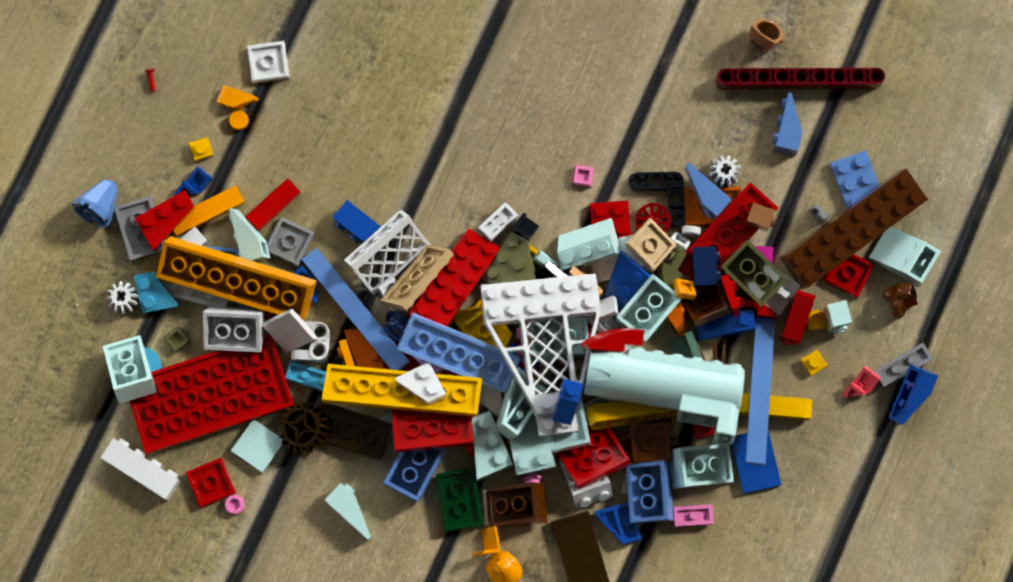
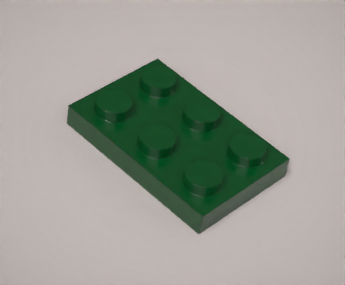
M474 467L437 473L436 479L445 532L483 526L484 522Z

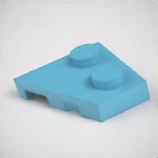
M154 271L134 275L142 313L179 306L178 300H175L166 285L159 278H156Z

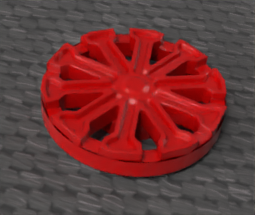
M649 203L639 209L635 219L637 230L645 223L639 224V220L646 221L651 218L660 228L661 224L665 225V229L662 230L667 233L671 225V216L663 205ZM657 206L658 208L654 213V207ZM648 207H650V214L646 210ZM643 212L647 217L641 216V213ZM667 217V221H662V220H661V219Z

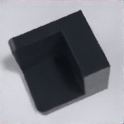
M523 212L513 226V232L526 238L529 242L538 230L539 225L527 218V214Z

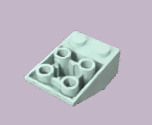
M890 227L883 233L869 258L914 286L919 287L941 251L921 239Z

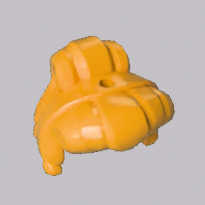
M508 551L494 553L490 556L485 567L491 582H518L523 574L519 561Z

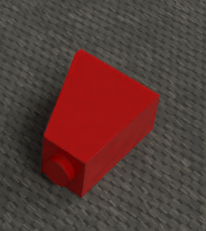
M800 290L796 291L792 297L780 336V340L784 341L783 344L791 347L799 345L816 295Z

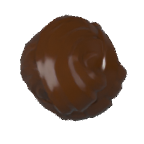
M908 282L897 283L886 289L883 294L885 301L890 303L891 313L896 319L904 317L906 314L905 308H911L918 304L916 301V290Z

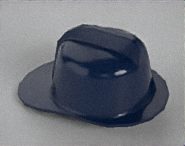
M389 311L386 314L387 323L383 330L394 342L399 343L409 319L398 311Z

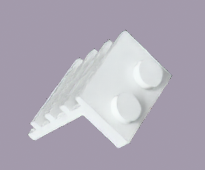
M559 460L571 490L576 509L588 507L590 504L605 501L613 496L611 484L607 476L578 489L574 481H571L572 478L562 461Z

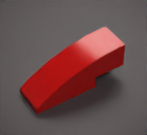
M638 328L608 330L581 342V347L624 352L625 344L643 345L644 330Z

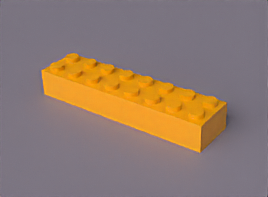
M172 236L164 241L156 278L279 315L293 309L303 321L308 316L317 280Z

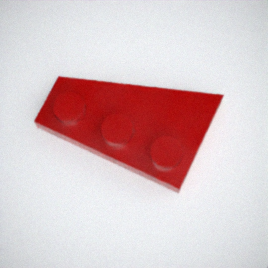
M184 190L135 218V221L155 252L159 245L170 236L171 232L178 224L180 225L195 207Z

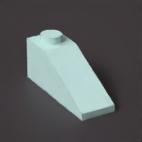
M340 483L325 501L370 541L369 530L358 501L353 494L355 490L348 484L344 486Z

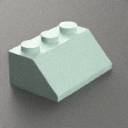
M612 218L558 236L557 253L562 270L567 272L573 266L581 269L617 257L621 251Z
M652 274L616 316V322L623 328L644 330L643 341L646 342L682 298H676L675 291Z

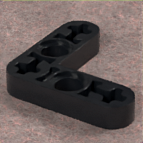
M636 172L629 177L628 185L633 191H666L667 210L670 216H674V209L682 208V210L678 209L677 211L678 217H681L678 222L671 219V226L680 227L684 223V179L679 172ZM664 176H667L666 180H672L673 177H676L680 182H677V185H673V182H667V186H664ZM636 177L639 179V181H645V177H648V186H645V182L639 183V186H635V183H632V181H634ZM659 177L661 184L653 186L650 181L651 178ZM678 195L681 198V202L673 204L670 201V197Z

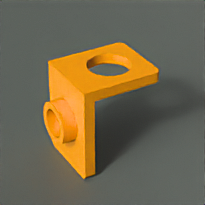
M492 526L482 529L485 550L472 553V556L501 552L497 527Z

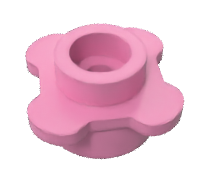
M527 473L526 477H522L524 483H540L541 476H537V473Z

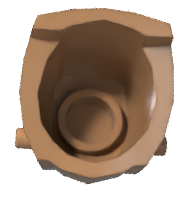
M761 18L751 25L749 41L757 51L764 54L777 47L779 43L782 44L784 42L782 39L784 33L777 23Z

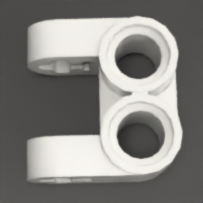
M304 321L314 334L318 329H324L325 335L323 337L316 336L315 340L310 342L309 350H291V361L323 363L329 357L330 330L323 322ZM323 348V355L315 356V349Z

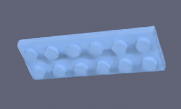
M415 313L411 314L397 346L399 351L461 376L482 378V384L503 393L506 392L513 376L498 347ZM508 353L514 366L517 367L520 356Z

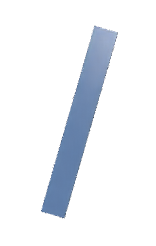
M315 248L302 258L303 263L391 370H401L410 363L402 351L397 350V345L384 332L380 324L321 252Z
M756 317L745 464L765 466L775 319Z

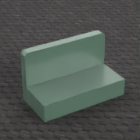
M692 331L684 333L683 337L669 341L673 354H681L685 358H702Z

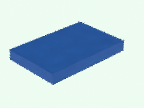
M769 430L767 433L765 466L745 464L747 433L736 435L732 449L743 494L781 486Z

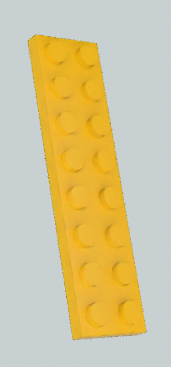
M328 364L322 402L478 417L482 378L436 374L447 397L428 405L420 397L411 394L407 388L396 383V377L409 371Z

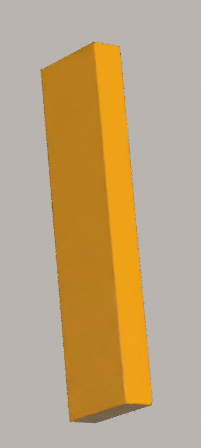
M237 185L195 205L190 214L173 230L178 237L190 231L193 227H198L228 212L230 208L234 209L244 204L245 201Z

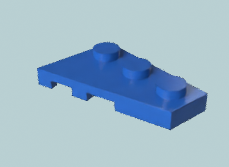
M621 250L603 299L610 296L616 297L619 314L651 275Z

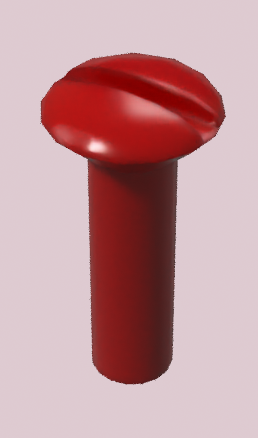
M146 69L144 72L148 74L150 91H156L153 76L155 69Z

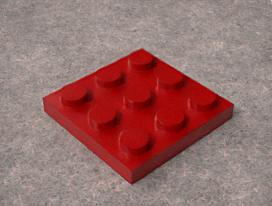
M588 424L591 445L556 452L578 489L631 464L629 457L610 428L592 430Z

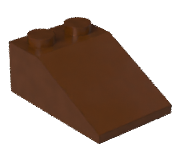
M530 482L482 489L485 528L548 523L545 484Z

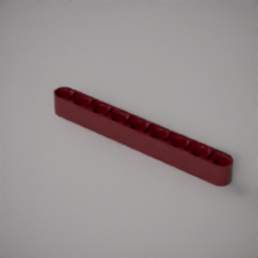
M724 68L718 72L715 82L717 87L723 90L877 89L885 80V73L880 68ZM798 75L802 76L805 81H804V82H799V81H797V80H796V76H798ZM872 75L878 76L879 79H880V81H879V82L873 81V80L871 79V76H872ZM727 76L730 81L723 82L720 77ZM746 76L748 81L742 82L739 77ZM758 76H765L767 81H759ZM777 76L785 77L786 81H778ZM814 76H821L823 81H816ZM833 76H840L842 78V81H835ZM852 76H859L861 78V81H854Z

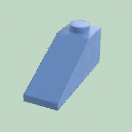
M688 162L685 171L699 205L703 209L702 212L708 218L716 220L728 207L732 199Z

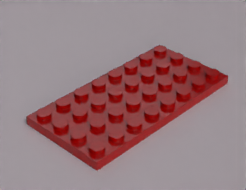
M270 334L264 335L261 352L217 350L152 371L156 393L129 401L146 455L287 409V407H294L274 339Z

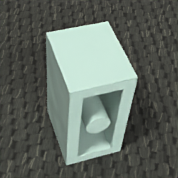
M846 300L827 304L822 311L826 319L828 333L833 332L834 335L844 333L852 323Z

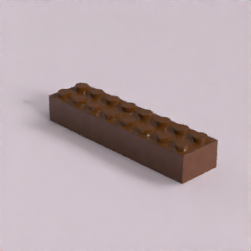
M907 168L901 169L782 255L780 260L794 280L800 284V288L807 289L928 199Z

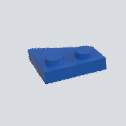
M629 502L594 511L597 518L622 545L642 539L637 523H630Z

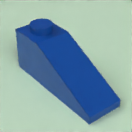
M753 309L741 311V316L735 318L733 313L695 327L697 341L754 332L756 323Z
M910 364L888 418L903 425L932 393L938 375Z

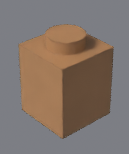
M753 203L745 224L768 231L769 227H773L775 224L776 216H773L775 210Z

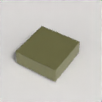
M179 326L164 337V340L175 353L191 342Z

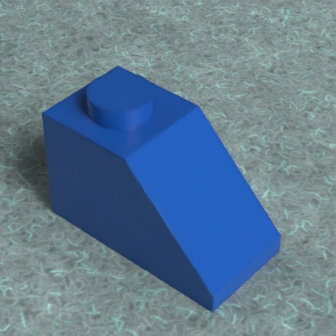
M568 379L562 381L552 421L571 426L580 400L582 383Z

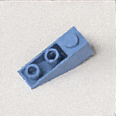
M789 92L787 97L782 99L780 108L784 110L783 114L778 116L776 126H779L778 133H774L772 144H775V151L796 156L801 142L802 130L792 93Z

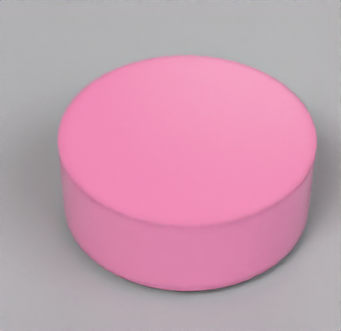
M231 495L226 499L225 509L228 513L238 515L244 510L245 503L240 496Z

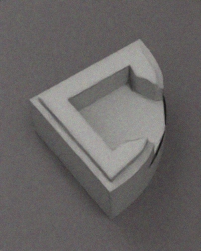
M814 205L809 209L821 224L829 217L818 205Z

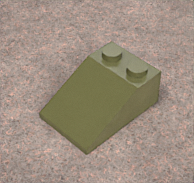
M748 239L721 266L761 307L789 280Z

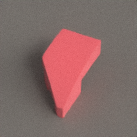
M865 366L842 396L846 398L869 394L881 377Z

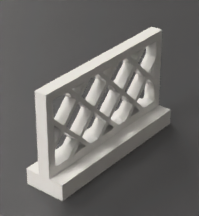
M399 210L344 261L368 290L375 295L380 285L394 278L430 243L412 222L411 217L404 211ZM409 224L411 226L410 235H402L403 229ZM392 238L397 239L396 248H388L389 241ZM402 239H409L408 248H400ZM414 239H421L423 244L418 248H413ZM378 251H383L382 261L374 260V255ZM387 251H395L394 261H386ZM400 252H408L407 258L404 261H398ZM363 264H369L368 273H360L358 269ZM373 264H381L380 273H372ZM393 264V270L389 274L384 273L385 265ZM371 277H379V283L372 288L370 285Z

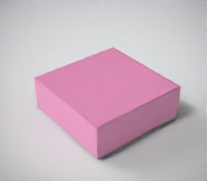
M575 165L572 185L591 187L594 168Z

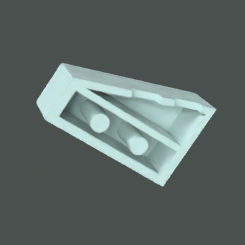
M517 367L519 375L527 386L526 373ZM514 375L504 394L495 429L509 440H512L520 433L533 414L530 404ZM537 383L535 386L543 394L547 390L540 383Z
M490 411L472 418L477 482L513 467L501 435L495 429L496 424Z

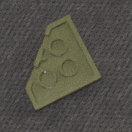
M511 232L482 276V281L487 284L536 280V271L528 240Z

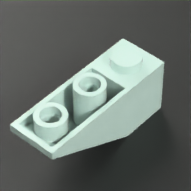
M230 208L229 220L235 231L234 240L239 248L238 257L257 263L270 259L266 240L239 210Z

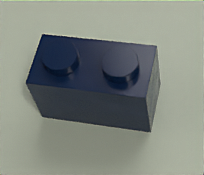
M716 246L693 247L691 256L694 287H717L718 282H721V271H717V263H720V253L716 252Z

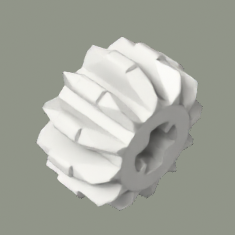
M720 155L719 161L717 159L712 161L714 165H710L709 170L713 172L709 174V177H716L713 180L714 184L720 181V187H723L724 183L730 187L731 182L737 183L736 177L741 176V173L738 171L741 166L735 165L737 159H733L731 162L730 155H727L726 160ZM722 168H726V170L728 169V174H724L725 172L722 173Z
M119 281V287L112 284L114 290H107V293L111 296L105 299L107 302H110L108 307L110 309L114 308L115 313H118L121 309V313L126 314V308L132 312L131 305H138L134 300L139 298L138 294H134L137 289L135 287L130 288L131 284L129 282L124 286L123 282ZM122 294L125 298L124 301H121L119 297Z

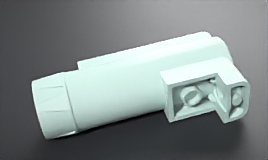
M640 347L629 348V354L619 351L591 349L584 394L607 400H620L678 410L677 421L714 427L713 443L731 445L736 436L745 369L739 364L726 365L717 360L708 362L703 361L699 357L685 358L681 354L667 355L658 350L649 352Z

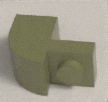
M673 249L666 257V262H661L655 269L656 277L673 290L675 279L689 280V277L677 271L686 256V253L679 249Z

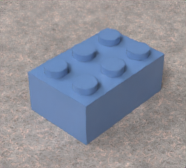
M438 448L400 452L384 481V485L419 503L439 467L446 449Z

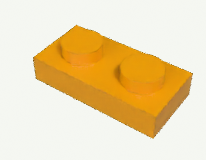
M347 340L339 341L340 347H337L340 358L344 357L346 366H355Z

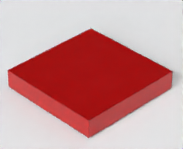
M853 254L827 273L823 282L857 299L875 264Z
M222 457L185 472L199 508L236 494Z

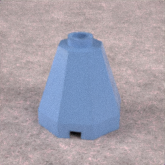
M109 179L107 181L101 180L74 200L72 206L75 207V213L90 224L93 221L96 222V227H107L112 220L119 193L117 185Z

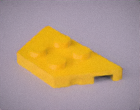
M483 305L468 307L458 311L453 321L462 333L497 347L486 326H484ZM505 324L492 326L502 345L506 348L513 334Z

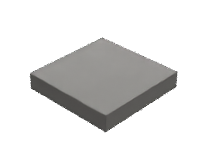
M280 217L267 243L269 254L299 268L302 258L305 256L315 236V232Z

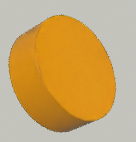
M238 110L230 115L229 121L235 130H243L248 126L249 118L245 112Z

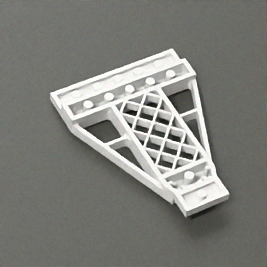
M596 274L481 285L484 326L489 331L530 404V408L536 417L538 436L577 432L576 413L571 426L552 421L560 390L554 384L559 378L562 380L567 379L562 375L567 367L569 373L568 380L582 384L584 382L591 349L587 348L580 379L576 380L571 347L581 345V342L585 340L572 341L570 339L567 318L595 315L590 337L595 335L601 313ZM542 320H549L545 326H542L540 323L537 322ZM551 321L560 327L555 335L546 329ZM519 323L522 346L504 348L492 326ZM532 323L541 329L536 337L527 331ZM561 330L563 331L564 342L557 337ZM542 332H545L552 338L547 345L538 339ZM527 336L533 340L529 346ZM553 340L563 346L558 354L549 348ZM534 342L544 348L539 356L530 350ZM564 349L567 361L559 356ZM545 351H548L555 357L550 364L540 358ZM523 352L527 386L508 353ZM530 355L535 358V361L532 363V365L530 362ZM556 359L566 365L561 372H558L551 366ZM537 361L547 367L541 375L532 368ZM548 369L557 375L553 383L543 377ZM532 374L538 377L535 383H533ZM539 380L549 386L544 394L535 388ZM552 388L557 393H548V391Z

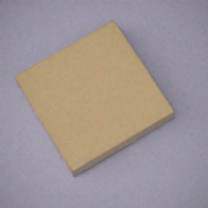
M649 218L628 240L625 246L650 272H653L676 247V244Z

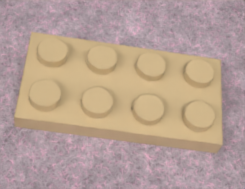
M427 245L380 301L385 306L407 311L413 306L414 301L419 295L424 293L430 282L437 277L440 270L449 263L450 258L454 254L450 249Z

